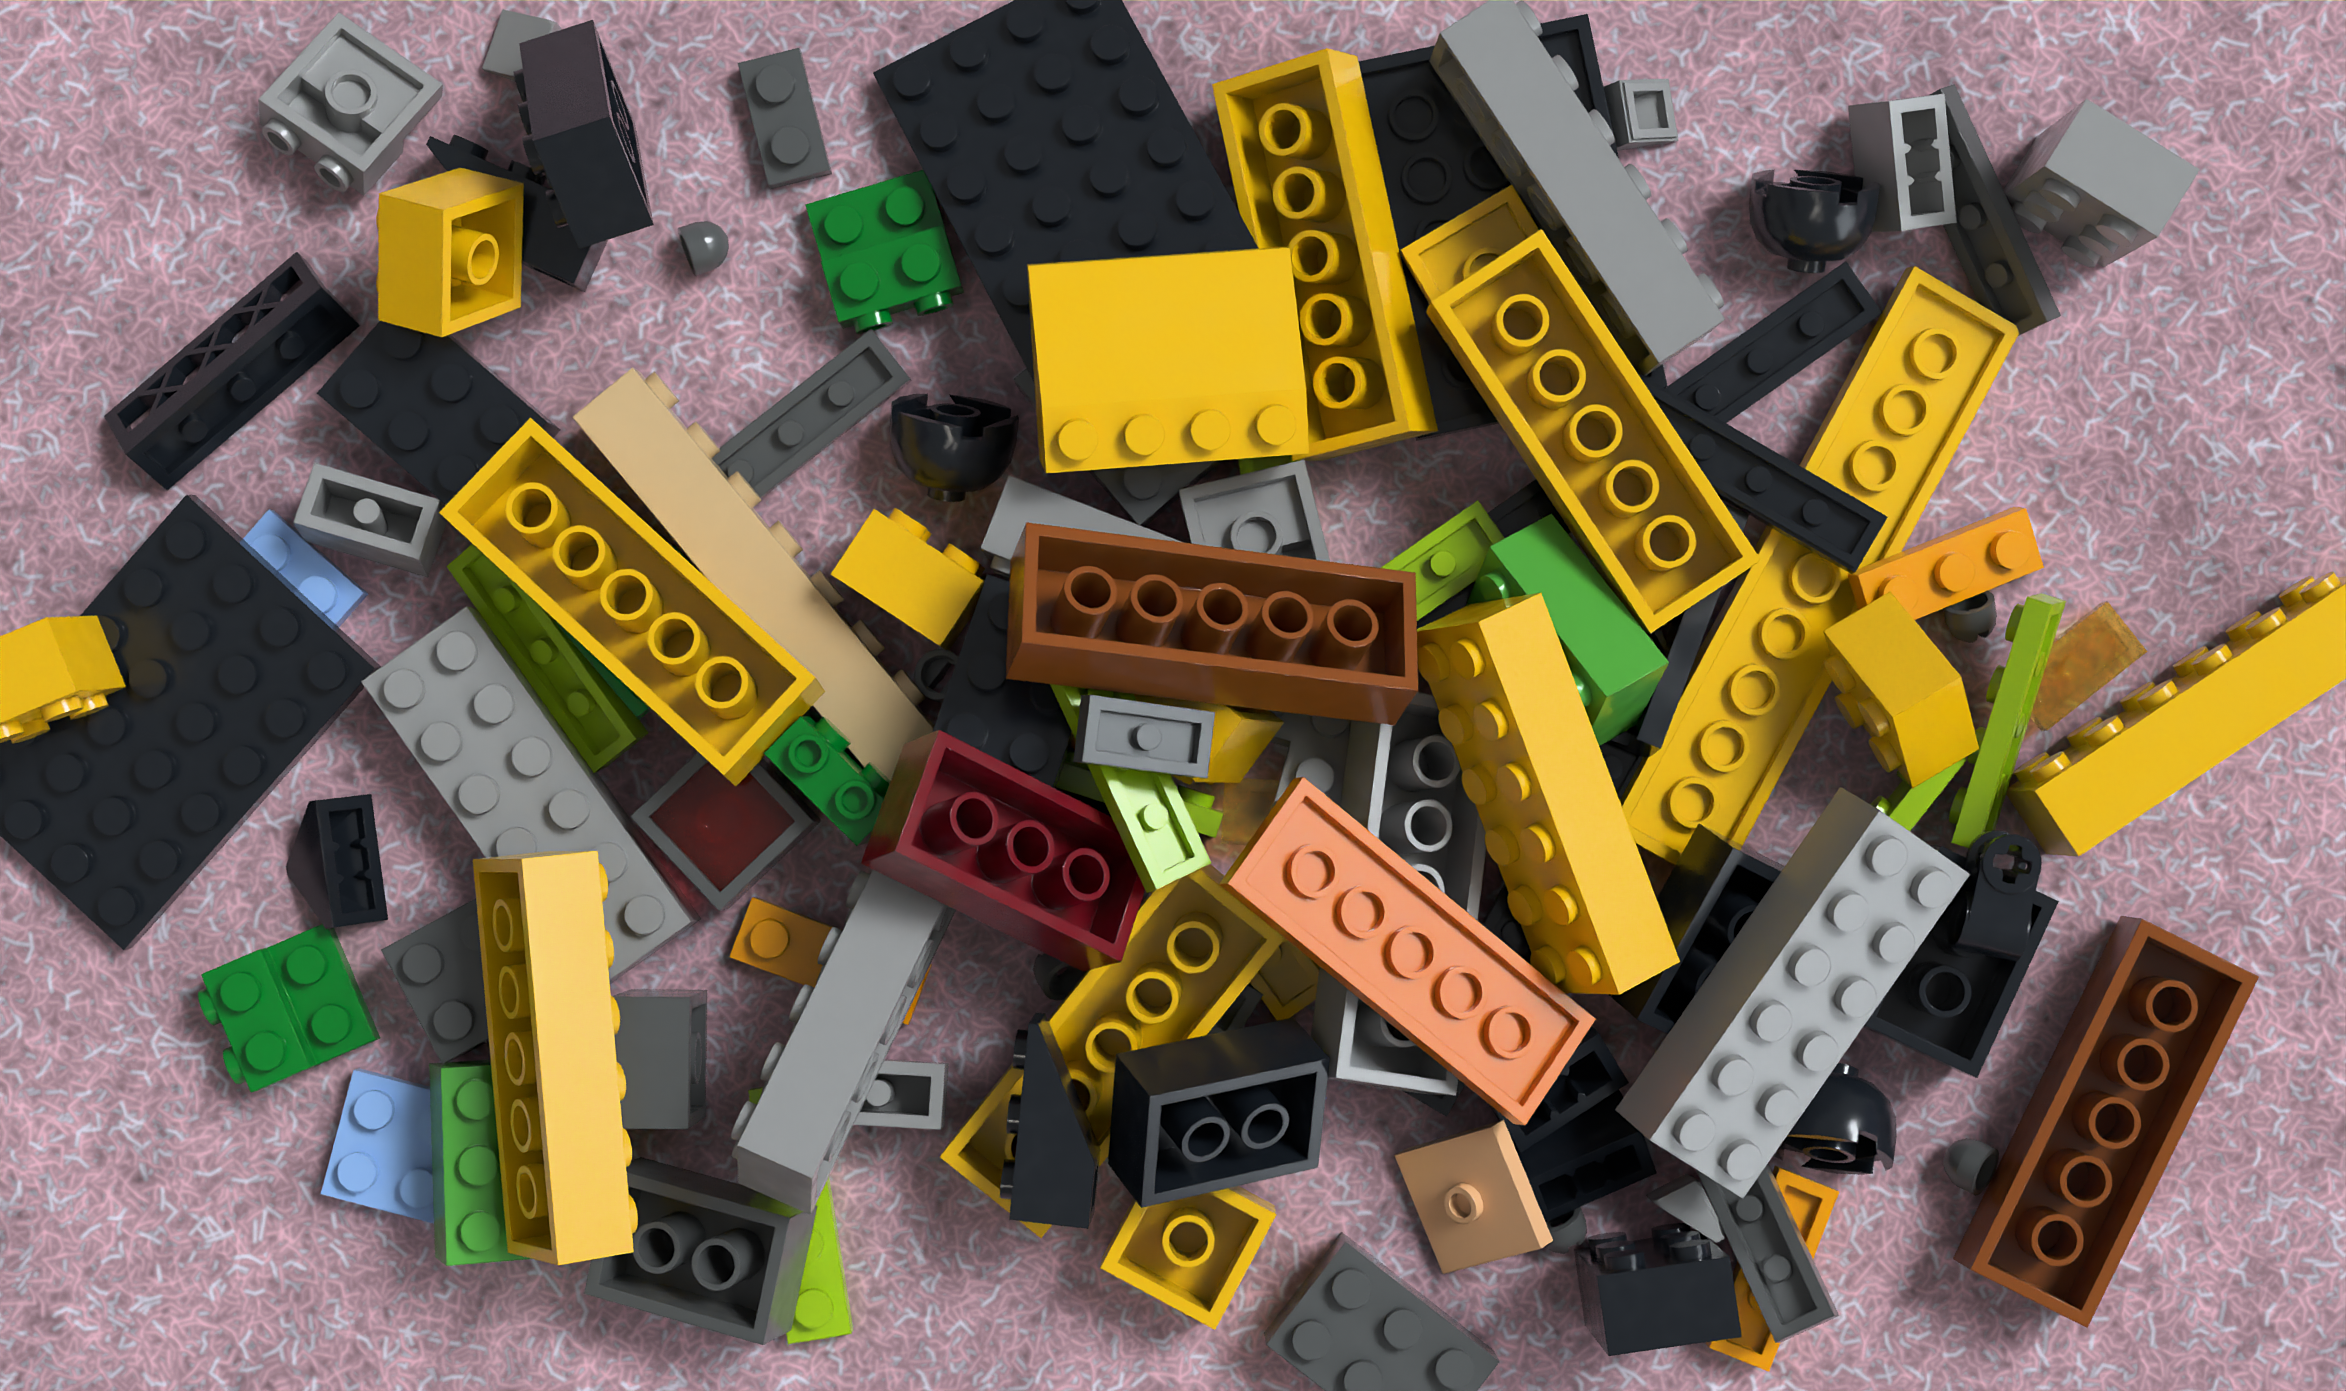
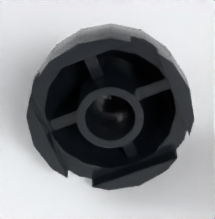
M1775 170L1753 173L1749 198L1750 224L1756 239L1767 251L1788 258L1787 269L1802 273H1823L1826 269V261L1848 258L1862 248L1871 234L1877 213L1879 183L1873 182L1862 189V177L1827 171L1794 170L1798 176L1791 177L1789 183L1773 182Z
M912 394L895 399L891 404L889 424L892 454L898 469L909 480L928 488V497L944 502L965 500L966 492L982 490L998 480L1011 463L1017 441L1019 417L1018 415L1011 417V409L1005 405L985 399L950 395L955 404L942 403L927 406L928 394Z
M1838 1063L1773 1156L1783 1160L1784 1149L1804 1153L1811 1159L1801 1167L1836 1174H1873L1874 1161H1881L1885 1171L1889 1170L1893 1166L1897 1138L1896 1116L1890 1100L1873 1083L1859 1078V1070L1857 1068Z

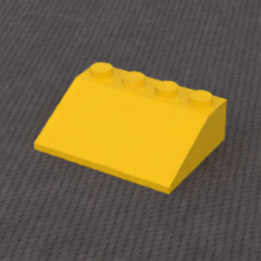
M1289 247L1027 264L1039 460L1046 473L1309 454L1306 382Z

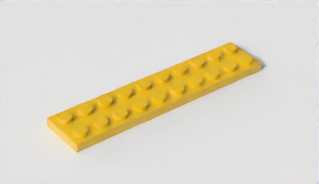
M1916 266L1906 268L1799 465L1888 517L1858 569L1902 552L2019 335L2015 324ZM1766 526L1754 548L1761 561L1740 574L1695 657L1661 749L1651 757L1642 758L1620 799L1636 845L1673 866L1676 865L1698 824L1741 845L1744 844L1832 681L1824 665V660L1831 657L1823 631L1858 611L1847 575L1849 572L1769 526Z

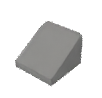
M502 9L482 69L515 81L513 72L523 69L519 43L562 30L557 22L545 18Z
M1669 79L1618 80L1604 86L1617 151L1679 141Z
M1685 1174L1646 1194L1653 1203L1715 1243L1725 1239L1723 1227L1700 1181L1692 1175Z

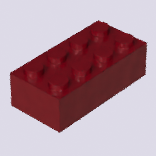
M941 730L934 731L903 745L861 864L1083 972L1122 962L1145 891L1112 817Z

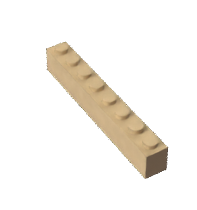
M632 367L575 414L573 419L704 576L816 677L825 693L813 704L815 709L822 717L824 716L830 720L849 739L851 744L848 748L864 767L869 762L872 763L891 781L903 745L933 732L935 725L918 706L926 699L925 695L903 669L899 670L895 675L889 672L877 657V655L885 650V647L861 619L851 626L839 612L836 606L844 598L820 570L810 577L795 559V556L803 551V549L783 524L778 520L769 527L753 507L762 500L744 477L736 471L728 478L712 460L721 450L696 421L686 428L671 408L679 400L659 375L654 371L645 378L640 371Z

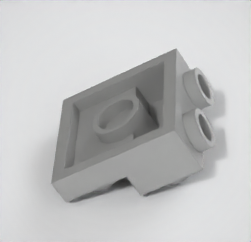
M338 12L258 99L260 124L264 126L262 133L265 139L279 152L291 156L298 150L316 162L314 169L317 175L331 188L344 192L350 186L364 196L403 153V140L440 100L443 84Z
M1305 460L1178 490L1191 544L1330 561Z

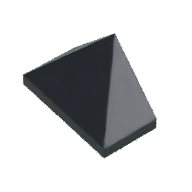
M371 794L309 801L286 864L287 875L326 929L388 920Z

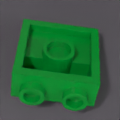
M923 170L805 204L837 319L843 329L854 326L856 334H864L870 329L873 331L880 330L893 324L891 314L912 308L916 309L918 316L937 313L954 305L952 296L964 293L937 199Z
M800 716L764 754L856 846L868 843L890 780L870 762L862 769L844 751L851 744L849 739L826 717L823 716L816 723L810 716Z
M323 924L201 974L206 988L198 991L200 1007L210 1024L215 1026L222 1023L231 1047L223 1050V1059L227 1071L236 1084L239 1085L247 1082L251 1093L267 1088L380 1039V1035L334 928L326 929Z

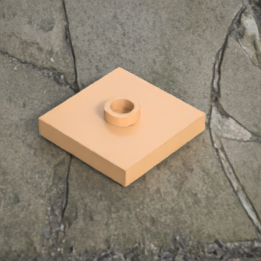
M1504 1120L1409 1147L1394 1155L1443 1274L1542 1249L1553 1241Z

